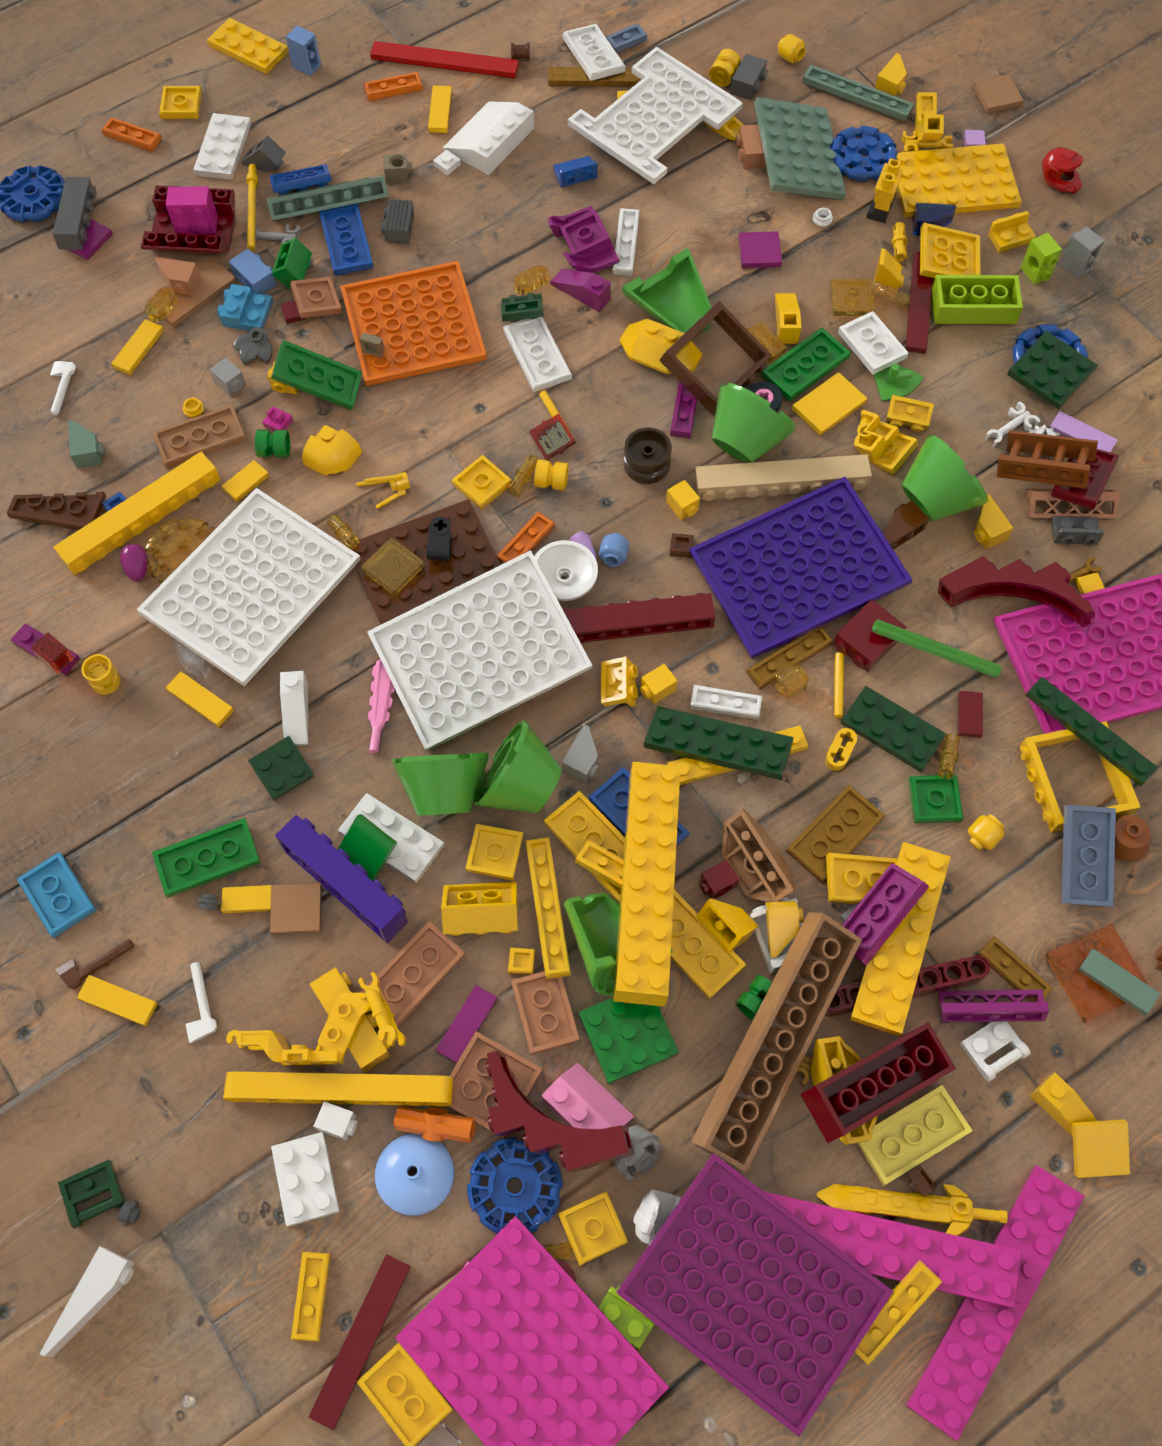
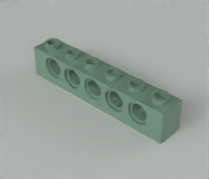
M381 174L267 198V203L273 221L388 197L384 176Z

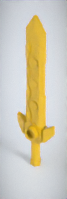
M833 1184L817 1192L819 1199L828 1206L856 1213H873L906 1217L914 1220L950 1223L951 1225L946 1233L956 1236L967 1231L973 1219L1007 1223L1008 1218L1007 1211L973 1208V1202L967 1198L968 1195L955 1185H943L948 1197L927 1195L924 1197L920 1193L894 1192Z

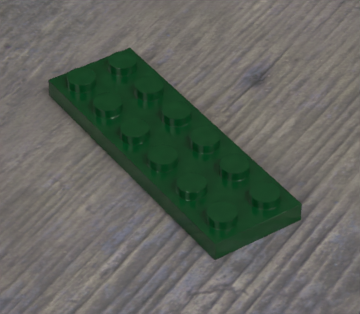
M657 706L644 741V748L782 780L794 737Z

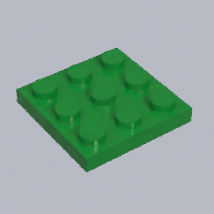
M610 998L578 1012L608 1085L679 1055V1051L658 1006L615 1002L613 998Z

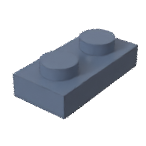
M637 23L606 36V39L615 52L619 53L647 41V33Z

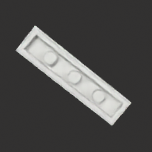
M620 208L615 252L620 262L613 265V275L633 276L640 210Z

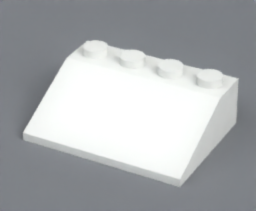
M489 101L443 147V151L447 149L461 161L490 175L534 129V111L517 102Z

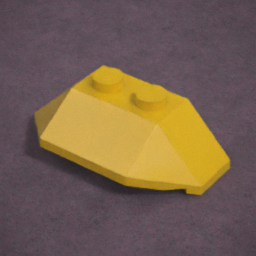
M645 319L628 325L619 342L630 360L662 373L672 374L659 360L685 333L650 319ZM691 341L676 357L690 372H694L703 354Z
M840 1036L817 1039L815 1041L810 1071L814 1086L861 1060L857 1053L846 1045ZM878 1116L839 1139L845 1145L871 1140L872 1131Z

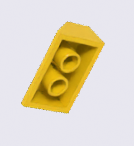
M517 882L444 885L441 904L443 935L459 936L466 933L483 935L488 932L510 933L518 931Z

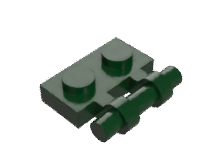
M531 292L524 296L516 297V295H509V298H502L501 315L503 322L543 317L542 293L534 294V292Z

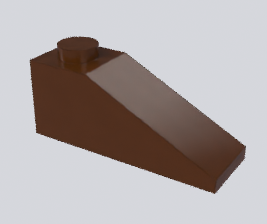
M913 500L907 504H901L894 510V514L883 535L894 550L924 531L929 517Z

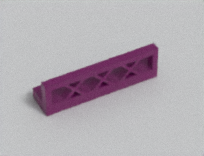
M1042 990L938 992L941 1023L1046 1021L1049 1013L1048 1002H1044ZM1037 997V1002H1022L1025 998ZM974 998H981L984 1001L981 1003H970ZM999 998H1007V999L1010 1000L1011 1002H996V1001H997ZM945 999H956L959 1003H945Z

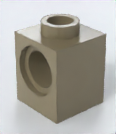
M407 153L383 155L386 184L408 183L409 174H413L412 162H408Z

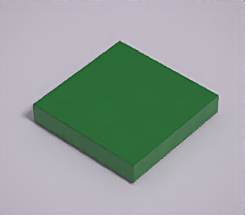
M957 775L909 777L914 824L963 821Z
M359 814L354 819L338 849L341 848L349 855V861L354 866L357 863L361 865L368 873L366 876L373 881L378 877L398 842L364 815Z

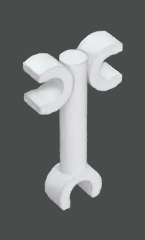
M1019 401L1016 406L1018 411L1012 407L1008 411V415L1013 420L999 430H989L985 439L995 438L996 440L992 446L997 447L1000 445L1002 437L1008 434L1009 430L1012 431L1022 424L1023 429L1029 433L1032 429L1030 423L1038 426L1040 419L1035 415H1031L1029 411H1025V405Z

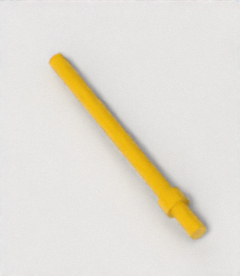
M255 164L249 165V173L246 176V183L248 185L247 249L252 252L255 251L256 186L258 185L257 167Z

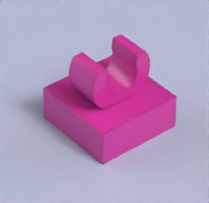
M271 407L262 423L265 428L274 432L275 430H286L293 421L292 415L276 407Z

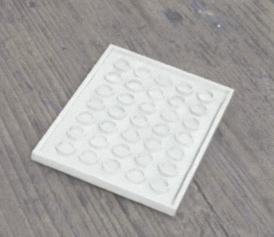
M256 488L137 608L139 615L245 686L360 561V555Z
M531 550L367 631L426 752L593 668Z

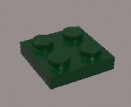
M290 736L248 760L273 801L314 777V773Z

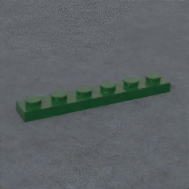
M1041 677L1025 695L1140 787L1158 768L1045 678Z

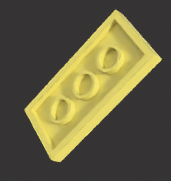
M941 1085L875 1125L871 1140L857 1144L879 1180L885 1186L973 1130L944 1086Z

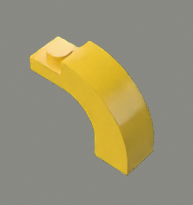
M918 92L916 95L914 125L918 141H940L944 134V115L937 114V93Z

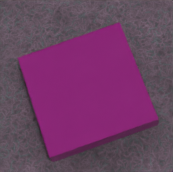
M90 219V226L86 229L87 241H84L83 250L67 249L86 260H89L113 235L111 229Z
M778 231L739 233L741 268H772L782 266Z

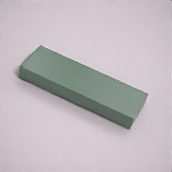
M1094 948L1090 950L1078 971L1143 1015L1149 1013L1161 994Z

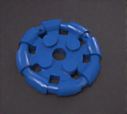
M860 126V128L856 129L854 127L847 128L838 133L830 145V149L836 153V157L833 160L835 165L839 167L842 175L845 174L848 176V179L867 182L870 179L876 181L880 177L884 164H888L889 159L897 160L898 150L894 140L885 132L882 134L879 132V129L870 126Z
M30 165L16 169L12 175L6 176L0 183V210L6 213L7 217L19 222H26L27 220L38 222L51 217L52 212H58L65 180L60 174H57L56 170L46 166L38 165L37 167H32Z
M1053 324L1037 325L1034 329L1028 328L1022 332L1016 339V345L1013 346L1012 352L1015 364L1027 351L1026 349H1029L1037 341L1035 337L1038 336L1040 338L1045 331H1048L1088 358L1086 346L1080 343L1081 339L1074 332L1067 328L1065 330L1059 329L1057 325Z
M517 1137L498 1140L492 1143L493 1146L484 1152L483 1150L471 1166L469 1172L471 1174L470 1184H467L470 1207L473 1212L476 1211L479 1215V1221L494 1233L498 1234L509 1223L504 1221L505 1213L515 1214L528 1230L534 1233L538 1231L537 1227L545 1221L548 1223L559 1207L561 1201L559 1198L560 1188H563L559 1165L557 1161L553 1162L549 1156V1151L541 1154L530 1153V1150L525 1147L524 1141L517 1140ZM515 1152H525L524 1159L514 1158ZM500 1155L503 1162L495 1167L491 1160ZM538 1162H541L545 1167L540 1173L534 1167ZM484 1176L489 1177L488 1187L480 1186L481 1178ZM514 1178L519 1179L523 1185L521 1191L516 1194L510 1193L507 1189L508 1182ZM541 1185L550 1187L548 1196L540 1195ZM489 1199L496 1206L490 1211L484 1205ZM535 1205L539 1213L530 1218L526 1211L531 1210Z

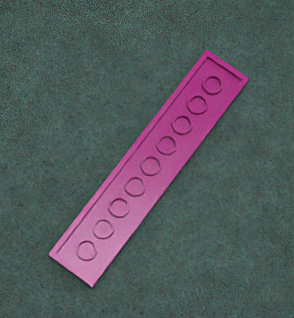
M1038 1165L1033 1167L1007 1216V1223H1003L993 1242L995 1245L1021 1250L1015 1308L964 1297L906 1404V1407L954 1441L959 1440L1085 1197Z
M765 1192L873 1276L901 1282L916 1263L921 1260L942 1280L936 1291L1015 1308L1021 1250Z

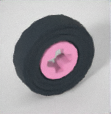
M762 381L754 383L748 388L749 391L760 397H766L767 401L771 403L769 407L776 412L779 411L783 397L781 390L776 385Z

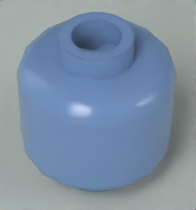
M618 533L604 536L599 549V557L604 564L610 567H617L625 563L629 552L628 540Z

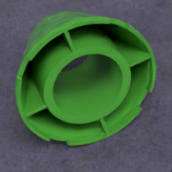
M722 383L719 389L711 440L729 455L745 463H753L796 430L794 422L782 411L779 413L769 407L771 403L736 384L728 383L727 386H724L725 383Z
M929 435L901 485L910 501L913 500L929 517L931 522L983 506L988 502V496L976 476L974 474L971 476L964 468L965 463L940 438L935 435Z
M522 720V723L518 722L497 750L492 759L493 764L488 773L485 772L482 777L474 804L482 807L537 813L551 796L561 776L562 768L528 722Z
M489 753L392 758V764L417 815L471 812L489 759Z

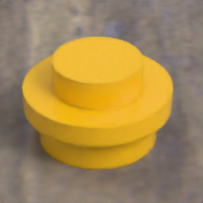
M192 397L184 401L182 410L185 416L194 418L202 415L204 405L200 400Z

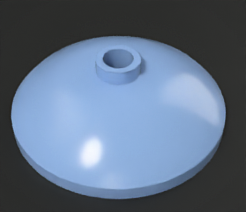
M415 1133L398 1137L388 1144L382 1151L375 1169V1184L381 1199L392 1210L409 1216L423 1215L440 1206L449 1195L454 1182V1164L446 1147L440 1141H428L423 1139L421 1134ZM411 1167L417 1168L415 1176L408 1175V1170Z

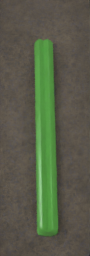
M876 620L873 624L872 631L876 634L995 678L1001 673L1002 666L881 620Z

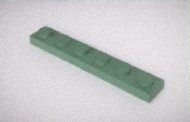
M810 65L802 80V83L905 122L915 104Z

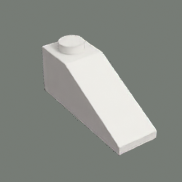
M304 671L280 672V699L284 738L290 736L295 746H308L307 678Z

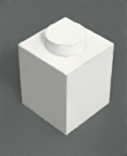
M324 1101L313 1127L320 1132L347 1141L349 1135L353 1136L358 1121L355 1120L357 1116L352 1111Z

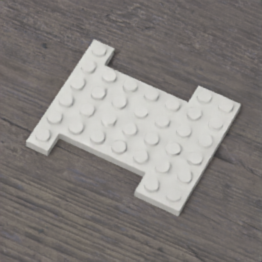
M655 47L632 66L631 73L640 78V82L596 118L582 109L578 110L568 119V126L655 184L667 174V167L657 161L659 157L702 121L718 130L742 109L743 103L660 48Z

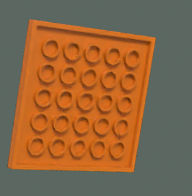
M459 261L340 286L366 386L487 360V354ZM363 333L376 335L383 339L385 353L382 358L363 353L360 342Z

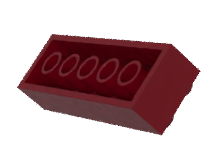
M927 1022L800 1095L826 1142L829 1143L880 1115L955 1070L956 1067L930 1023Z

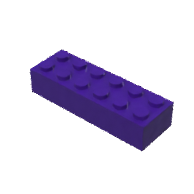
M295 815L275 835L283 851L388 944L408 923L405 916L406 911L402 907L404 904L395 895L388 896L385 892V887L378 880L374 879L371 881L366 876L368 874L361 865L357 863L354 866L349 861L350 857L341 848L336 850L331 845L333 842L324 833L319 835L314 830L316 827L307 818L302 820Z

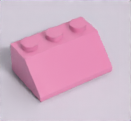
M579 1063L559 1076L541 1095L542 1101L567 1126L575 1128L604 1129L619 1125L626 1127L634 1118Z

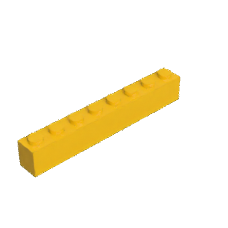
M201 451L53 546V548L75 576L79 572L86 570L94 562L103 559L117 547L124 545L125 542L134 536L141 534L154 523H158L166 515L178 510L180 506L196 498L206 489L213 487L221 480L217 469Z

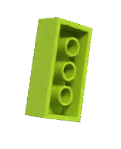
M936 275L931 291L935 324H1017L1023 309L1018 275Z

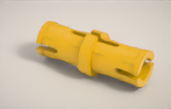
M897 222L892 227V247H894V258L898 262L905 261L904 259H907L906 246L908 245V239L905 235L906 226L902 222Z

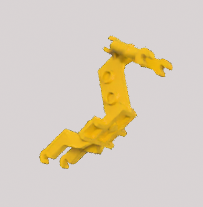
M372 972L370 973L373 978L371 985L367 986L362 977L358 979L361 988L365 990L364 993L338 994L318 1039L316 1050L309 1049L306 1045H292L290 1050L285 1036L272 1030H232L228 1033L226 1041L229 1044H233L236 1037L239 1048L244 1049L245 1046H248V1049L252 1051H265L272 1061L281 1063L284 1066L294 1065L302 1067V1065H315L322 1067V1065L344 1064V1055L361 1016L369 1011H372V1017L375 1018L379 1027L378 1038L380 1041L384 1042L387 1035V1044L393 1047L398 1038V1044L403 1047L406 1044V1037L399 1031L396 1025L394 1013L391 1012L387 1000L379 987L380 980L378 975Z

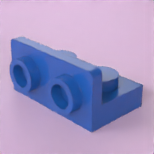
M590 156L553 165V171L560 187H565L597 178V162L592 161Z

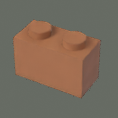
M758 124L740 126L739 134H736V146L740 147L739 161L743 162V168H765L766 162Z

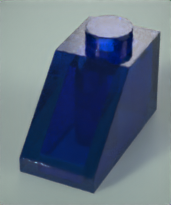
M916 203L912 216L913 235L921 236V226L923 223L941 227L949 225L953 220L956 205Z

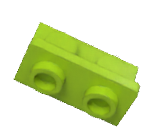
M611 1286L599 1309L633 1346L640 1349L655 1323L616 1293L617 1289Z

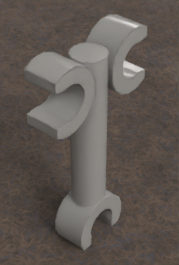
M287 224L285 226L286 233L259 231L256 227L255 243L262 239L282 241V244L295 237L298 238L301 235L300 225H297L295 230H291L290 224Z

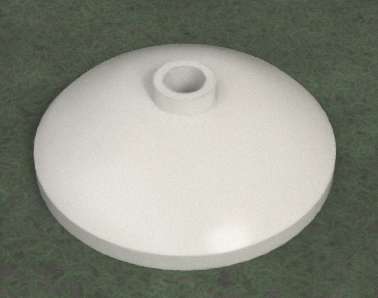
M555 541L541 548L534 556L558 601H570L584 596L592 589L597 580L598 565L594 555L588 548L577 542Z

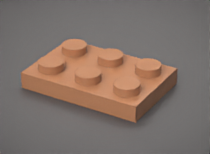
M545 971L511 980L530 1055L580 1042L562 977L546 979Z

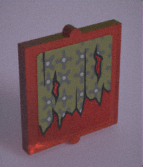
M560 414L547 421H542V424L529 431L545 460H549L559 453L562 454L565 449L576 443Z

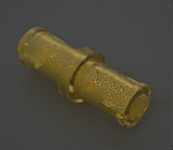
M528 454L521 468L516 470V476L507 487L509 493L519 496L526 482H529L532 478L531 474L536 468L538 457Z
M338 515L330 516L329 518L333 523L327 520V524L333 529L335 536L342 540L348 548H355L357 545L353 540L359 544V538L352 532L350 525L344 523Z
M953 733L945 736L944 747L939 755L941 762L938 776L941 778L944 777L945 771H947L946 779L953 778L955 763L959 759L957 751L960 737L955 734L954 741L952 742Z

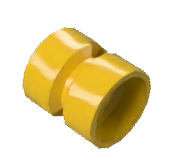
M731 49L721 50L709 70V78L715 85L726 87L730 84L741 63L738 53Z
M538 459L535 469L534 487L548 488L551 485L553 490L565 491L569 464L556 462L552 466L548 460Z
M94 654L83 662L82 674L96 693L108 695L118 689L121 677L107 656Z

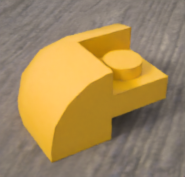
M324 425L316 436L311 435L307 440L303 450L302 462L304 466L322 475L329 476V474H337L342 471L345 473L363 452L359 443L343 429L337 431Z

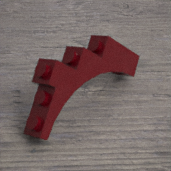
M982 556L939 579L937 593L950 607L982 597H1020L1051 606L1069 616L1082 628L1090 624L1094 611L1091 604L1085 601L1074 587L1069 585L1071 575L1057 562L1034 573L1031 567L1026 565L1021 559L997 570L992 562H989Z
M497 1050L487 1053L488 1062H486V1069L489 1076L493 1079V1099L498 1103V1106L488 1108L490 1113L488 1125L490 1130L494 1132V1135L504 1137L525 1130L526 1133L523 1134L525 1147L530 1150V1153L541 1154L561 1148L562 1151L559 1152L561 1164L570 1172H577L634 1155L628 1127L619 1125L604 1129H580L564 1125L549 1118L536 1108L520 1090L510 1072L505 1054Z

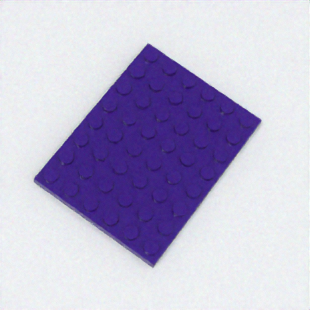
M846 477L689 548L691 557L751 659L865 606L871 599L876 601L912 583L911 576Z

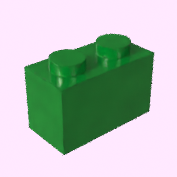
M296 237L282 243L271 274L288 290L291 289V281L305 279L306 271L310 266L312 252Z

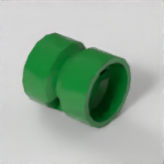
M269 429L256 430L255 452L258 458H270L272 455L276 458H289L291 442L288 430H275L273 433Z
M757 975L748 986L749 992L744 991L735 1002L737 1008L752 1021L772 984L770 980L761 975Z

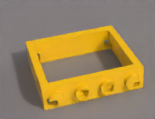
M1107 721L1101 722L1107 728H1109ZM1068 729L1027 737L1020 745L1022 753L1020 758L1025 761L1027 777L1034 785L1035 799L1038 804H1041L1043 820L1047 821L1051 833L1063 831L1064 816H1062L1037 748L1080 739ZM1099 754L1118 805L1105 808H1116V816L1134 815L1140 809V804L1129 777Z

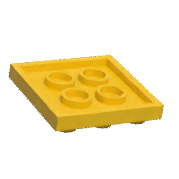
M923 223L920 237V275L935 278L936 275H980V235Z

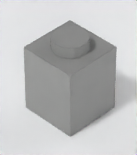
M226 357L209 369L214 383L229 396L240 391L246 385L242 371Z

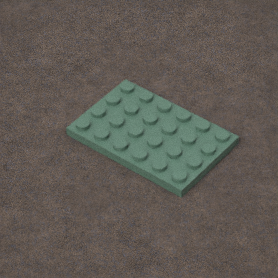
M756 97L754 106L771 190L843 200L846 192L841 171L833 161L836 153L830 149L834 138L827 108Z

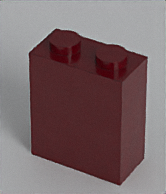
M872 599L836 633L833 645H835L840 653L846 654L857 667L863 668L867 672L898 643V641L874 633L872 631L874 622L881 620L905 630L907 628Z

